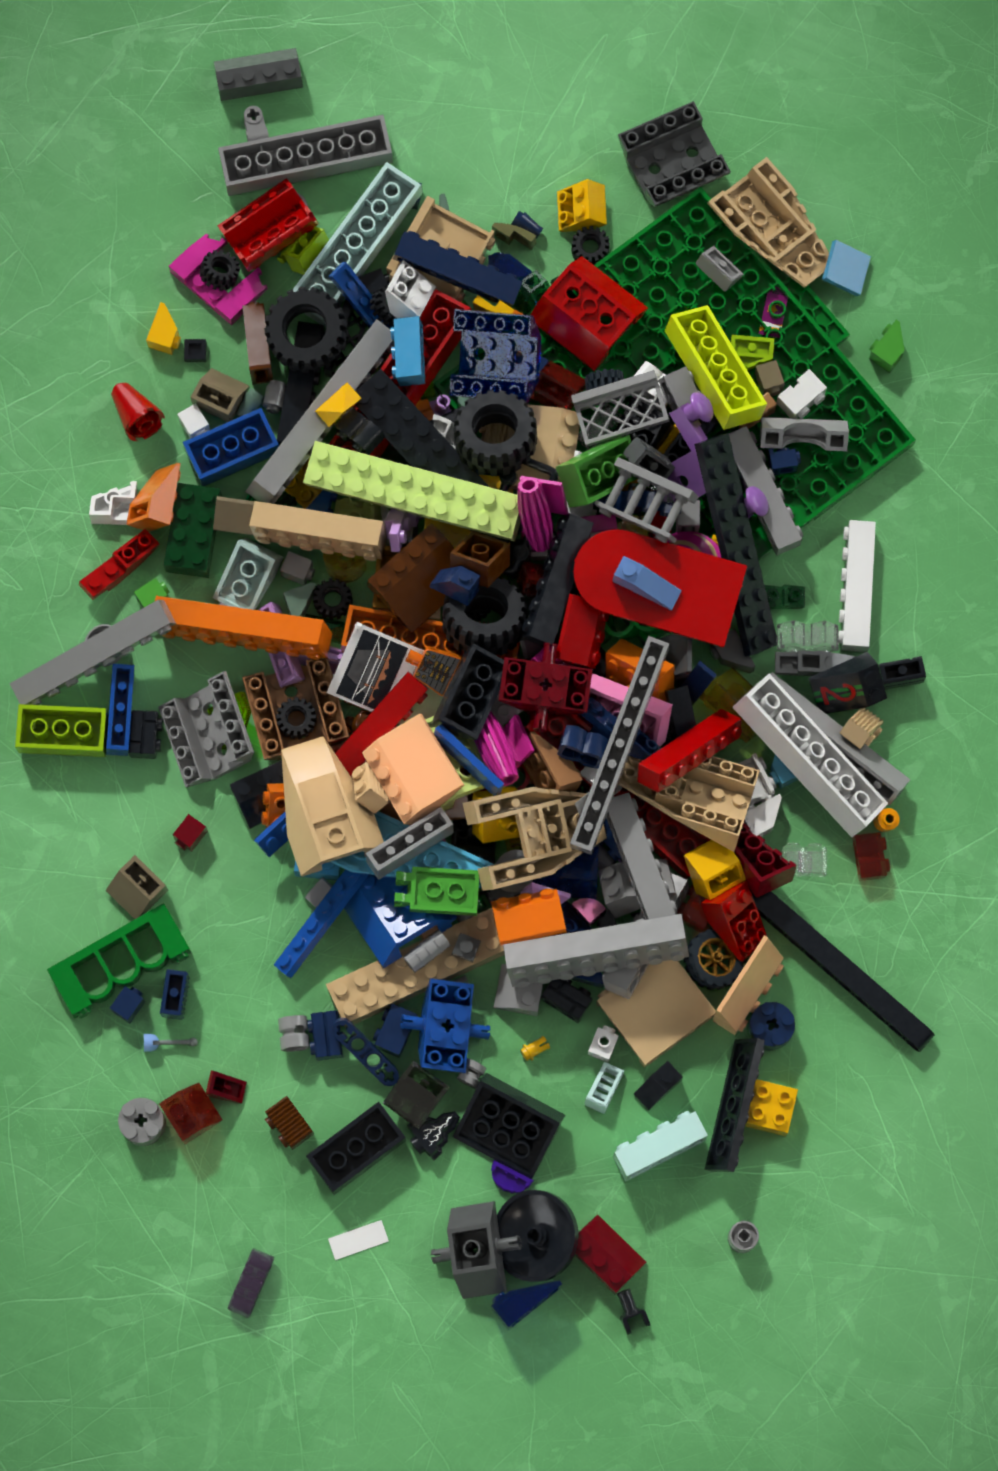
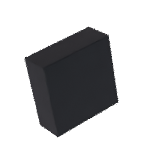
M206 339L184 340L185 362H206Z

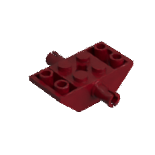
M544 643L542 662L504 657L498 701L520 710L535 711L532 727L534 731H538L539 723H541L540 732L547 731L548 713L573 715L587 713L593 669L555 664L558 645L552 643L551 652H549L550 643ZM543 685L548 686L547 691L543 690Z

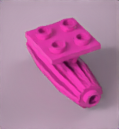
M521 476L517 490V506L523 532L534 551L545 552L549 550L553 539L551 513L568 514L563 484L557 481Z
M490 710L478 739L474 740L484 765L504 783L503 787L512 785L519 778L517 769L535 751L519 715H514L502 728Z

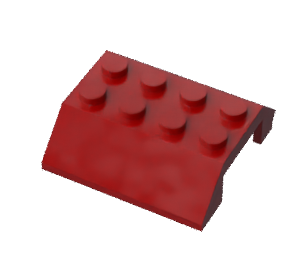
M286 178L217 226L248 272L258 268L270 257L277 255L286 246L293 244L305 233L312 231L319 223Z

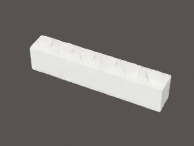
M850 520L848 527H844L843 540H847V547H843L842 560L846 561V566L841 570V581H845L844 589L840 590V602H844L843 610L839 611V623H842V631H838V643L841 644V651L867 652L869 649L876 522Z

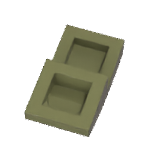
M494 223L492 225L494 236L508 245L515 239L532 250L536 244V235L523 228L505 223Z

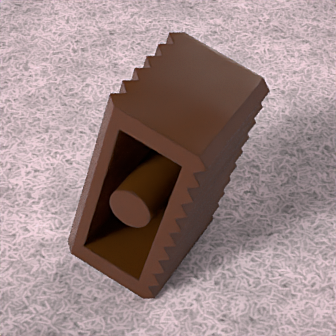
M287 1096L265 1111L268 1116L265 1118V1121L272 1130L277 1128L281 1134L278 1136V1139L285 1148L290 1146L293 1150L314 1135L310 1126Z

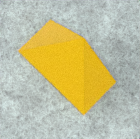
M347 382L315 412L330 428L362 398Z

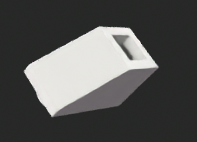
M771 794L762 799L760 805L755 807L753 804L748 807L744 823L750 827L749 831L754 835L762 837L772 832L782 799L780 794L776 796Z

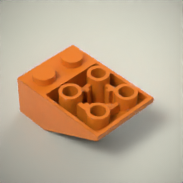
M175 463L155 471L131 502L126 525L141 530L146 529L148 532L170 525L174 516L172 511L177 498L176 488L181 475L179 471L181 463Z

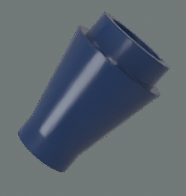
M519 211L511 225L518 226L535 234L536 239L543 230V227L539 226L526 212L522 213Z

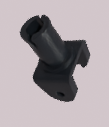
M626 1289L617 1293L624 1310L620 1319L627 1335L632 1333L627 1319L641 1314L645 1326H650L646 1311L636 1306L631 1290Z

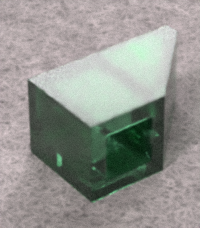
M537 270L521 280L522 285L511 307L523 315H527L535 308L542 295L550 287L548 281Z

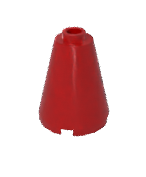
M118 383L114 386L111 396L128 438L132 441H138L136 438L143 437V439H147L154 435L163 425L161 423L162 418L165 419L162 410L129 383Z

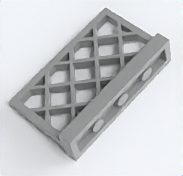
M654 370L571 395L586 447L669 422ZM656 389L657 394L653 401L643 397L647 390ZM633 396L637 398L632 408L622 404L625 397ZM640 401L650 405L645 414L635 410ZM611 402L616 405L611 414L601 410L605 403ZM619 407L629 411L624 421L615 417ZM653 407L662 410L663 417L653 419L649 417V414ZM590 408L595 411L590 421L582 417V410ZM599 413L608 417L603 427L594 423ZM633 413L642 417L638 425L628 423ZM612 420L622 424L618 431L612 432L607 429ZM591 426L601 430L598 437L588 439L587 433Z

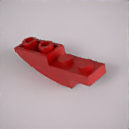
M144 529L113 552L110 559L80 580L79 586L94 600L106 590H112L138 568L156 550L159 542Z

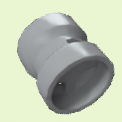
M467 1058L466 1073H459L457 1079L476 1089L480 1076L484 1075L487 1068Z

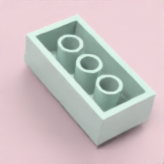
M689 1111L678 1115L675 1122L670 1124L669 1121L658 1125L655 1132L650 1134L649 1131L638 1135L635 1142L629 1144L627 1141L616 1147L613 1158L626 1182L705 1142L708 1135L696 1111L691 1114Z

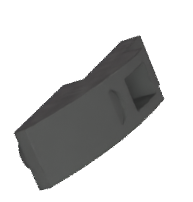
M810 650L775 652V675L814 676L856 656Z

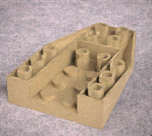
M631 756L628 757L618 785L680 823L729 850L735 851L760 770L712 756L658 793L637 782L638 764L643 760Z

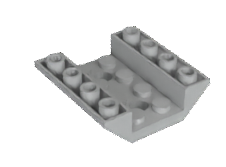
M226 671L208 679L209 686L189 697L173 698L159 706L185 787L218 779L250 762L254 751ZM210 704H212L213 706L212 715L208 713V707ZM224 744L227 747V752L225 755L222 754V747Z

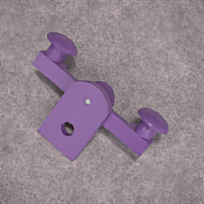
M694 392L691 394L690 404L686 403L669 413L691 452L672 462L675 469L667 479L693 490L700 497L706 491L694 444L707 440L698 419L700 418L705 422L711 421L713 418V407L704 394ZM681 475L687 478V486L681 483ZM748 487L746 489V497L744 498L748 518L752 517L753 513L765 516L769 509L765 494L757 487ZM668 493L674 504L676 501L675 495Z

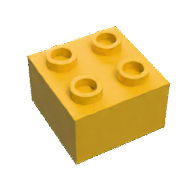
M757 1079L753 1090L754 1097L750 1102L748 1111L749 1119L745 1126L786 1136L789 1131L798 1089Z

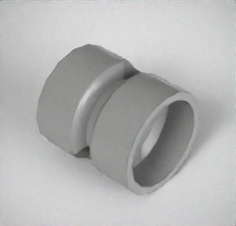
M294 1015L278 1019L279 1032L283 1034L280 1037L281 1051H301L310 1048L309 1035L305 1033L308 1029L307 1016Z
M749 1221L737 1222L728 1233L727 1240L729 1246L737 1253L751 1251L759 1240L758 1229Z

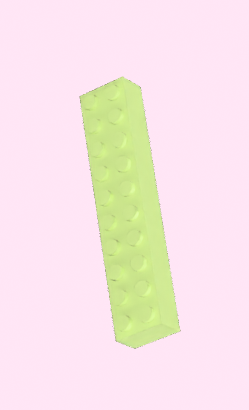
M314 442L303 481L307 486L514 542L516 540L521 522L517 506V494L330 444Z

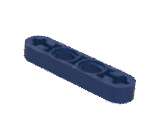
M342 1017L333 1022L332 1031L334 1036L383 1085L393 1086L398 1082L399 1073L396 1066L350 1020ZM339 1024L341 1026L347 1025L346 1030L351 1035L348 1041H345L347 1035L343 1031L338 1033ZM355 1039L363 1040V1048L359 1050L354 1049L351 1046L352 1041ZM371 1054L378 1055L380 1058L379 1063L370 1065L367 1062L368 1056ZM384 1063H386L384 1069L387 1072L393 1071V1079L389 1077L384 1079L385 1073L380 1069Z

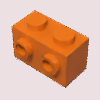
M284 783L267 784V792H263V805H266V810L262 812V825H265L266 828L285 812Z

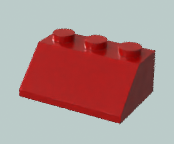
M569 594L556 659L573 666L595 670L596 665L600 661V646L605 639V623L610 615L594 609L581 596Z

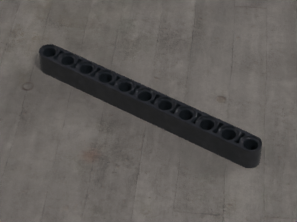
M770 891L757 898L751 892L758 913L763 919L913 1049L921 1052L931 1041L935 1034L930 1028L773 892Z

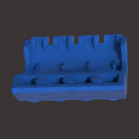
M369 874L344 907V910L383 968L402 957L399 950L401 946L432 927L437 926L441 933L452 927L451 922L456 920V915L410 912V905L394 907L395 892L407 894L408 885H396L395 877L384 876L378 880L376 875Z

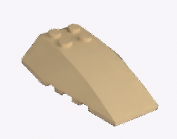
M766 157L755 165L745 177L725 192L724 190L709 200L707 204L736 237L805 288L824 273L829 252L822 239L819 240L814 224L810 223L805 213L807 211L803 204L799 203L797 199L798 194Z

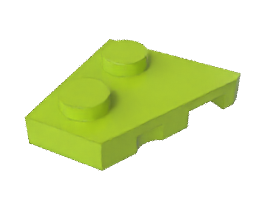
M731 336V344L747 371L773 360L774 338Z

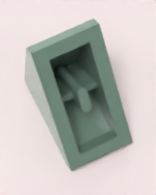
M311 582L283 592L290 615L304 617L314 597L315 583Z

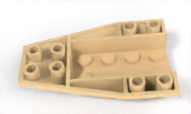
M323 736L281 750L287 837L301 877L321 871L322 864L358 852L363 851L366 856L367 852L384 842L375 815L355 800L353 779Z

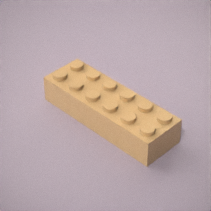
M254 501L249 524L255 539L263 544L274 542L279 543L283 547H291L293 545L299 546L306 551L318 549L326 554L337 552L351 558L355 557V555L363 556L364 559L369 561L383 559L387 540L383 521Z

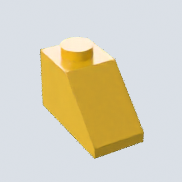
M160 302L146 342L148 348L172 355L174 349H178L181 337H179L178 329L165 303Z

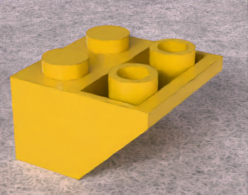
M586 179L557 191L559 231L571 232L578 231L579 229L582 231V227L585 226L587 229L590 226L596 229L597 227L607 225L605 185Z
M713 840L684 855L696 894L709 900L746 880L740 860L735 853Z

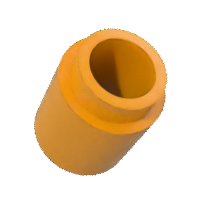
M892 808L883 809L873 819L875 828L881 832L895 829L900 822L899 814Z

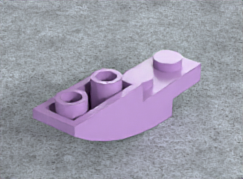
M395 509L389 511L385 519L387 539H390L391 552H400L402 544L406 543L407 531H410L411 527H417L419 519L423 517Z

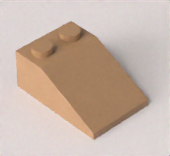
M530 732L528 737L535 751L523 762V765L535 787L559 790V792H577L583 779L581 772L575 767L573 761L566 760L557 755L558 750L536 732Z

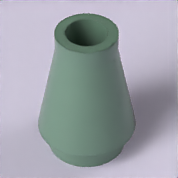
M251 388L249 392L246 391L235 414L241 417L257 410L263 405L264 397Z

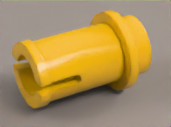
M541 1036V1038L529 1045L524 1044L523 1048L520 1049L526 1061H532L535 1056L550 1049L549 1043L540 1046L547 1041L544 1036Z

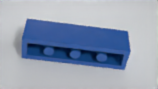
M113 664L106 755L128 756L135 665Z

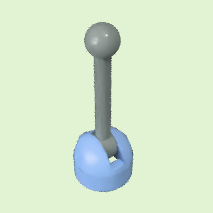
M144 1034V1052L155 1051L159 1045L190 1044V1046H196L198 1043L194 1037L190 1038V1040H159L154 1034Z

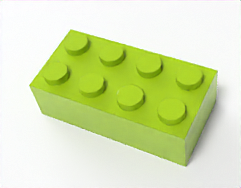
M19 704L15 748L18 753L106 757L109 713L106 708Z

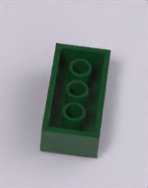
M177 483V498L173 507L174 516L170 524L164 559L165 571L168 573L209 578L217 531L213 530L217 496L222 497L220 488Z

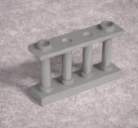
M618 457L614 465L620 470V475L606 503L604 504L597 500L594 503L600 509L599 513L609 518L611 515H614L655 534V538L661 542L667 543V541L675 543L677 539L669 532L681 508L688 501L695 504L699 496L693 490ZM633 476L638 478V485L625 511L622 512L613 508L627 479ZM651 484L657 487V493L641 521L633 517L632 514L646 487H649ZM671 493L675 495L676 501L662 528L659 529L650 525L664 496Z

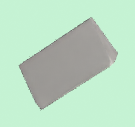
M715 246L703 252L696 262V265L723 291L731 288L744 275Z

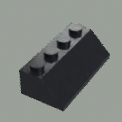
M474 643L468 647L430 725L436 728L441 724L455 737L477 740L500 691L504 660Z
M282 760L230 784L232 793L250 829L262 824V812L266 810V805H263V792H267V784L283 783Z

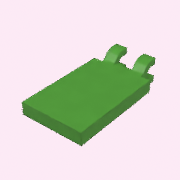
M412 866V873L396 871V885H408L407 894L395 892L394 907L410 905V912L477 916L478 870Z

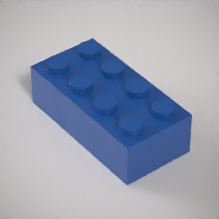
M262 408L183 442L184 450L201 486L209 485L268 459L279 447Z

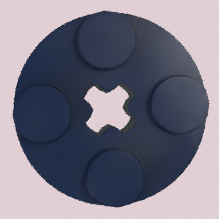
M765 1002L751 1016L748 1025L751 1038L765 1040L764 1050L779 1049L789 1042L794 1033V1015L783 1004ZM771 1022L775 1023L776 1027L772 1031L768 1029V1024Z

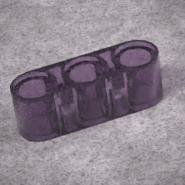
M255 1248L252 1249L229 1302L228 1310L247 1318L250 1317L273 1264L274 1256Z

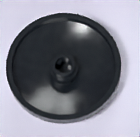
M542 1190L520 1192L504 1203L497 1214L500 1239L519 1235L521 1242L517 1243L522 1244L521 1250L502 1253L504 1269L515 1278L529 1282H543L561 1274L573 1260L579 1238L577 1221L568 1204L559 1196Z

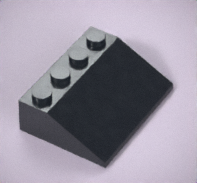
M486 1073L480 1080L453 1138L532 1179L550 1147L565 1114Z

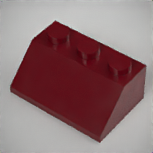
M599 1215L595 1216L578 1233V1246L575 1256L615 1295L647 1263Z

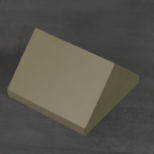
M217 496L213 530L253 535L249 524L254 501Z

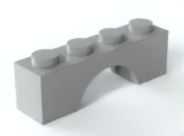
M761 417V448L782 449L790 443L807 442L819 445L827 451H847L849 436L847 421Z

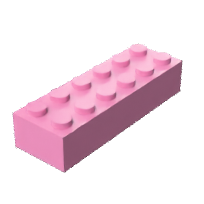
M563 661L556 663L558 665L573 666ZM592 673L589 698L593 697L606 710L618 718L629 687ZM543 685V690L547 691L548 686ZM651 696L640 725V730L654 740L657 745L661 746L666 741L673 704ZM576 714V715H577L579 718H581L589 727H591V728L594 727V726H593L589 721H587L581 714Z

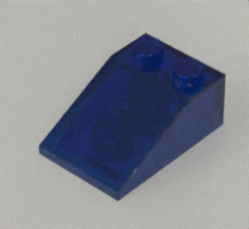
M559 1280L512 1290L506 1294L502 1291L492 1299L493 1305H491V1309L509 1331L561 1289L562 1283Z

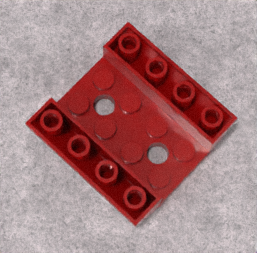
M581 256L570 263L547 289L529 318L534 321L538 328L595 372L607 358L610 348L632 323L635 325L648 310V307ZM573 289L579 295L572 299L567 296V292ZM602 316H609L612 322L604 325L600 322V318Z

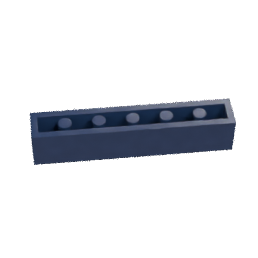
M403 232L392 258L393 260L400 263L405 260L419 271L498 304L501 300L508 306H513L522 285V281L518 280L519 278L511 273L503 274L495 266L482 265L478 259L471 256L467 258L459 255L460 252L453 248L445 249L440 247V244L434 240L428 239L426 241L420 238V235L416 232Z

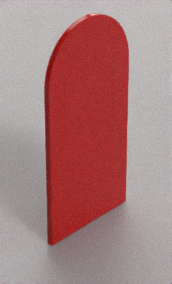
M616 529L594 535L581 547L577 557L574 559V581L579 594L585 602L600 612L724 648L739 593L743 586L742 583L747 565L672 543H664L658 539L634 532ZM623 556L644 565L682 590L672 611L612 582Z

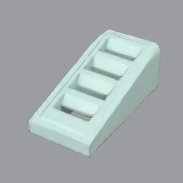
M604 1062L586 1097L585 1105L605 1114L624 1074V1070ZM607 1072L611 1075L616 1076V1079H612L604 1075V1073ZM601 1080H602V1081H605V1082L611 1084L612 1087H609V1086H607V1085L601 1083L600 1081H601ZM597 1088L608 1093V1095L596 1091Z

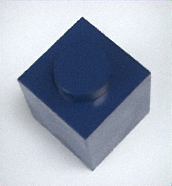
M125 986L110 1006V1010L130 1024L145 1003V1000L142 998L143 993L133 986L131 989Z

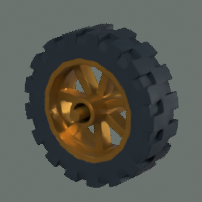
M707 929L689 942V957L684 958V963L686 962L685 969L687 973H690L691 979L698 982L697 985L702 988L705 986L709 990L715 988L717 990L723 989L732 984L744 968L743 963L745 960L739 961L715 930ZM710 944L718 946L716 952L713 951ZM704 946L706 947L709 955L701 953V950ZM721 949L725 951L726 955L723 956L720 952ZM700 958L706 959L705 965H702ZM728 959V967L724 965L721 961ZM717 965L725 971L723 974L717 975ZM712 967V973H710L705 968Z

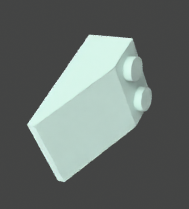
M248 538L238 540L213 598L227 606L256 610L275 578L284 557Z

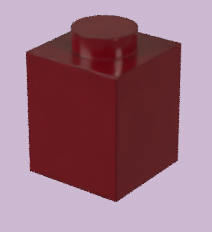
M188 814L173 833V837L176 840L174 843L184 851L188 849L192 852L208 832L207 827Z

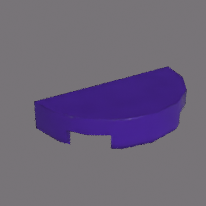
M495 1160L493 1161L491 1168L492 1178L496 1186L501 1190L512 1194L520 1193L528 1189L534 1182V1180Z

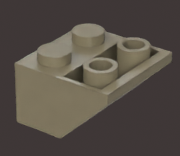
M211 368L199 380L192 393V405L196 403L199 409L226 422H230L233 420L250 386Z
M136 855L118 871L106 889V892L134 919L145 914L168 891L167 886Z

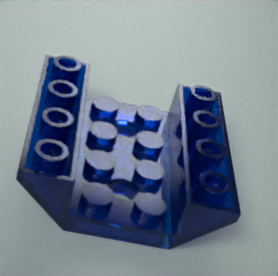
M454 309L453 331H461L459 374H451L449 396L475 398V395L479 393L483 395L487 394V391L494 390V393H499L501 390L506 391L507 395L513 393L518 396V400L523 399L528 403L538 384L540 373L542 336L534 316ZM480 348L485 352L482 360L477 355ZM518 351L523 355L521 363L516 361L515 356Z

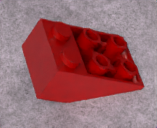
M747 881L737 884L711 900L706 898L701 902L708 923L739 961L742 962L755 951L764 935L767 937Z

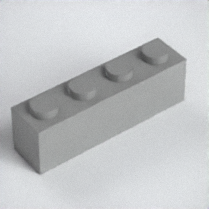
M439 807L367 852L366 862L379 880L453 834V823L442 807Z

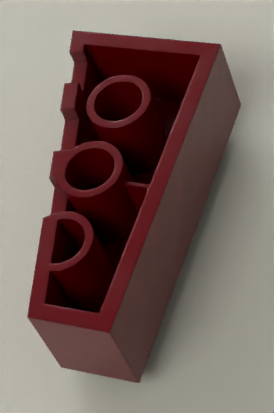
M743 823L734 853L740 860L746 878L744 881H747L755 897H760L792 882L797 865L792 861L788 862L782 857V853L779 850H773L765 843V839L760 835H754L749 831L750 827Z

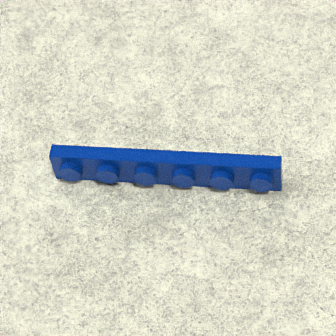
M345 869L274 963V966L286 976L292 978L369 874L354 873Z

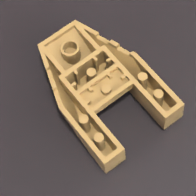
M530 787L463 803L467 825L515 815L524 857L478 868L482 891L494 890L553 875L557 870L568 865L576 857L584 853L571 848L570 842L580 818L575 803L587 793L559 792V790ZM604 824L596 845L607 838Z

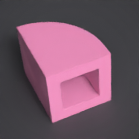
M591 898L576 900L571 906L589 926L595 923L601 914L606 912V908L599 901Z

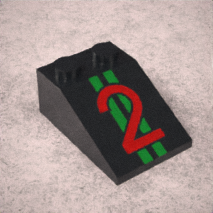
M868 652L808 678L816 706L825 714L866 708L887 699L878 664Z

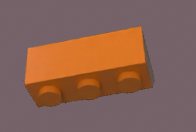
M543 889L536 893H522L516 897H502L496 901H491L500 946L567 933L557 889Z

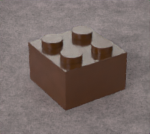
M472 530L450 553V568L462 566L480 575L479 585L488 588L510 566V544Z

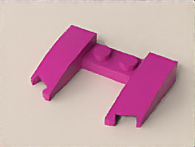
M205 234L169 265V270L171 274L232 326L243 315L242 306L255 302L268 287L261 284L259 276L262 275L260 268L255 269L229 293L225 290H220L219 287L216 290L212 289L213 285L208 287L206 285L207 281L203 282L202 277H200V268L204 256H207L208 252L212 253L213 250L219 252L228 241L224 238H221L220 241L210 239L209 235Z

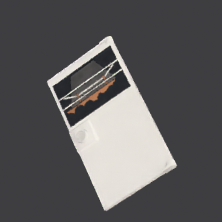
M357 622L327 693L372 712L408 671L413 675L416 666L405 661L410 649L420 654L424 650ZM426 686L428 690L425 693L428 696L420 705L417 702L411 708L414 712L406 721L418 714H422L425 719L435 716L444 695L441 696ZM401 719L398 723L403 724L406 721Z

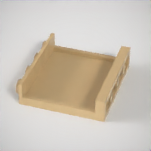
M429 196L424 200L407 232L413 231L418 233L420 238H422L431 228L450 243L449 248L459 251V255L466 258L471 256L478 259L482 265L486 259L484 257L486 251H491L496 242L493 230L489 233L435 204V199ZM391 259L386 267L387 274L390 275L400 262ZM424 272L420 273L436 286L435 289L462 303L466 295L464 289Z
M673 960L662 961V963L657 965L649 964L630 999L605 989L598 995L599 999L596 1002L597 1006L602 1008L638 1056L639 1062L644 1068L712 1019L716 1012L679 961Z

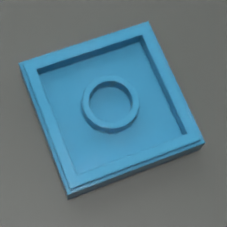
M838 240L832 241L822 280L855 296H859L862 292L871 256Z

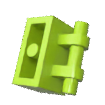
M315 226L312 231L305 233L293 244L283 248L281 255L277 258L278 261L282 264L287 261L292 271L304 275L329 241L324 229Z

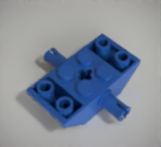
M429 979L422 1003L421 1017L402 1014L401 1021L404 1022L400 1023L401 1029L420 1031L418 1052L421 1068L466 1073L469 1037L489 1039L490 1033H487L491 1030L489 1025H477L470 1022L474 984ZM444 1023L448 1026V1030L446 1032L445 1028L442 1027V1024Z

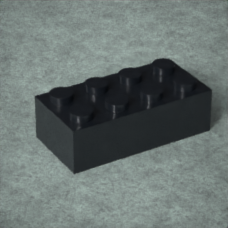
M378 1101L306 1155V1157L335 1195L406 1141V1137Z

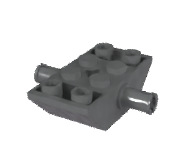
M495 1201L451 1208L447 1227L449 1247L432 1249L431 1255L437 1256L431 1257L432 1262L437 1264L451 1261L453 1277L463 1299L507 1292L502 1253L521 1250L522 1244L517 1243L521 1242L520 1236L516 1235L500 1239ZM478 1246V1252L474 1253L473 1249Z

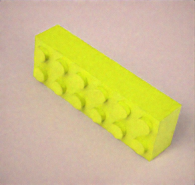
M706 305L671 315L665 332L688 371L692 372L695 383L701 393L711 402L713 413L723 430L761 420L767 402L709 306Z

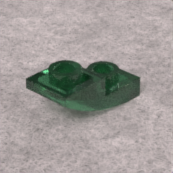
M784 584L780 587L765 585L771 609L805 608L804 586Z

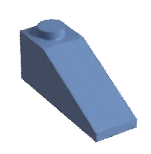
M623 556L612 582L671 611L682 591L644 565Z

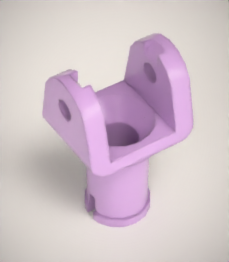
M443 394L442 397L438 396L437 400L429 402L434 414L441 416L451 412L449 407L450 398L447 395Z

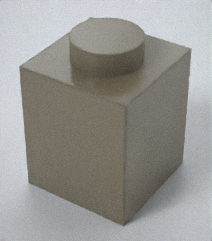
M774 360L756 366L754 374L762 396L766 392L771 397L780 394L784 388V380L777 361Z

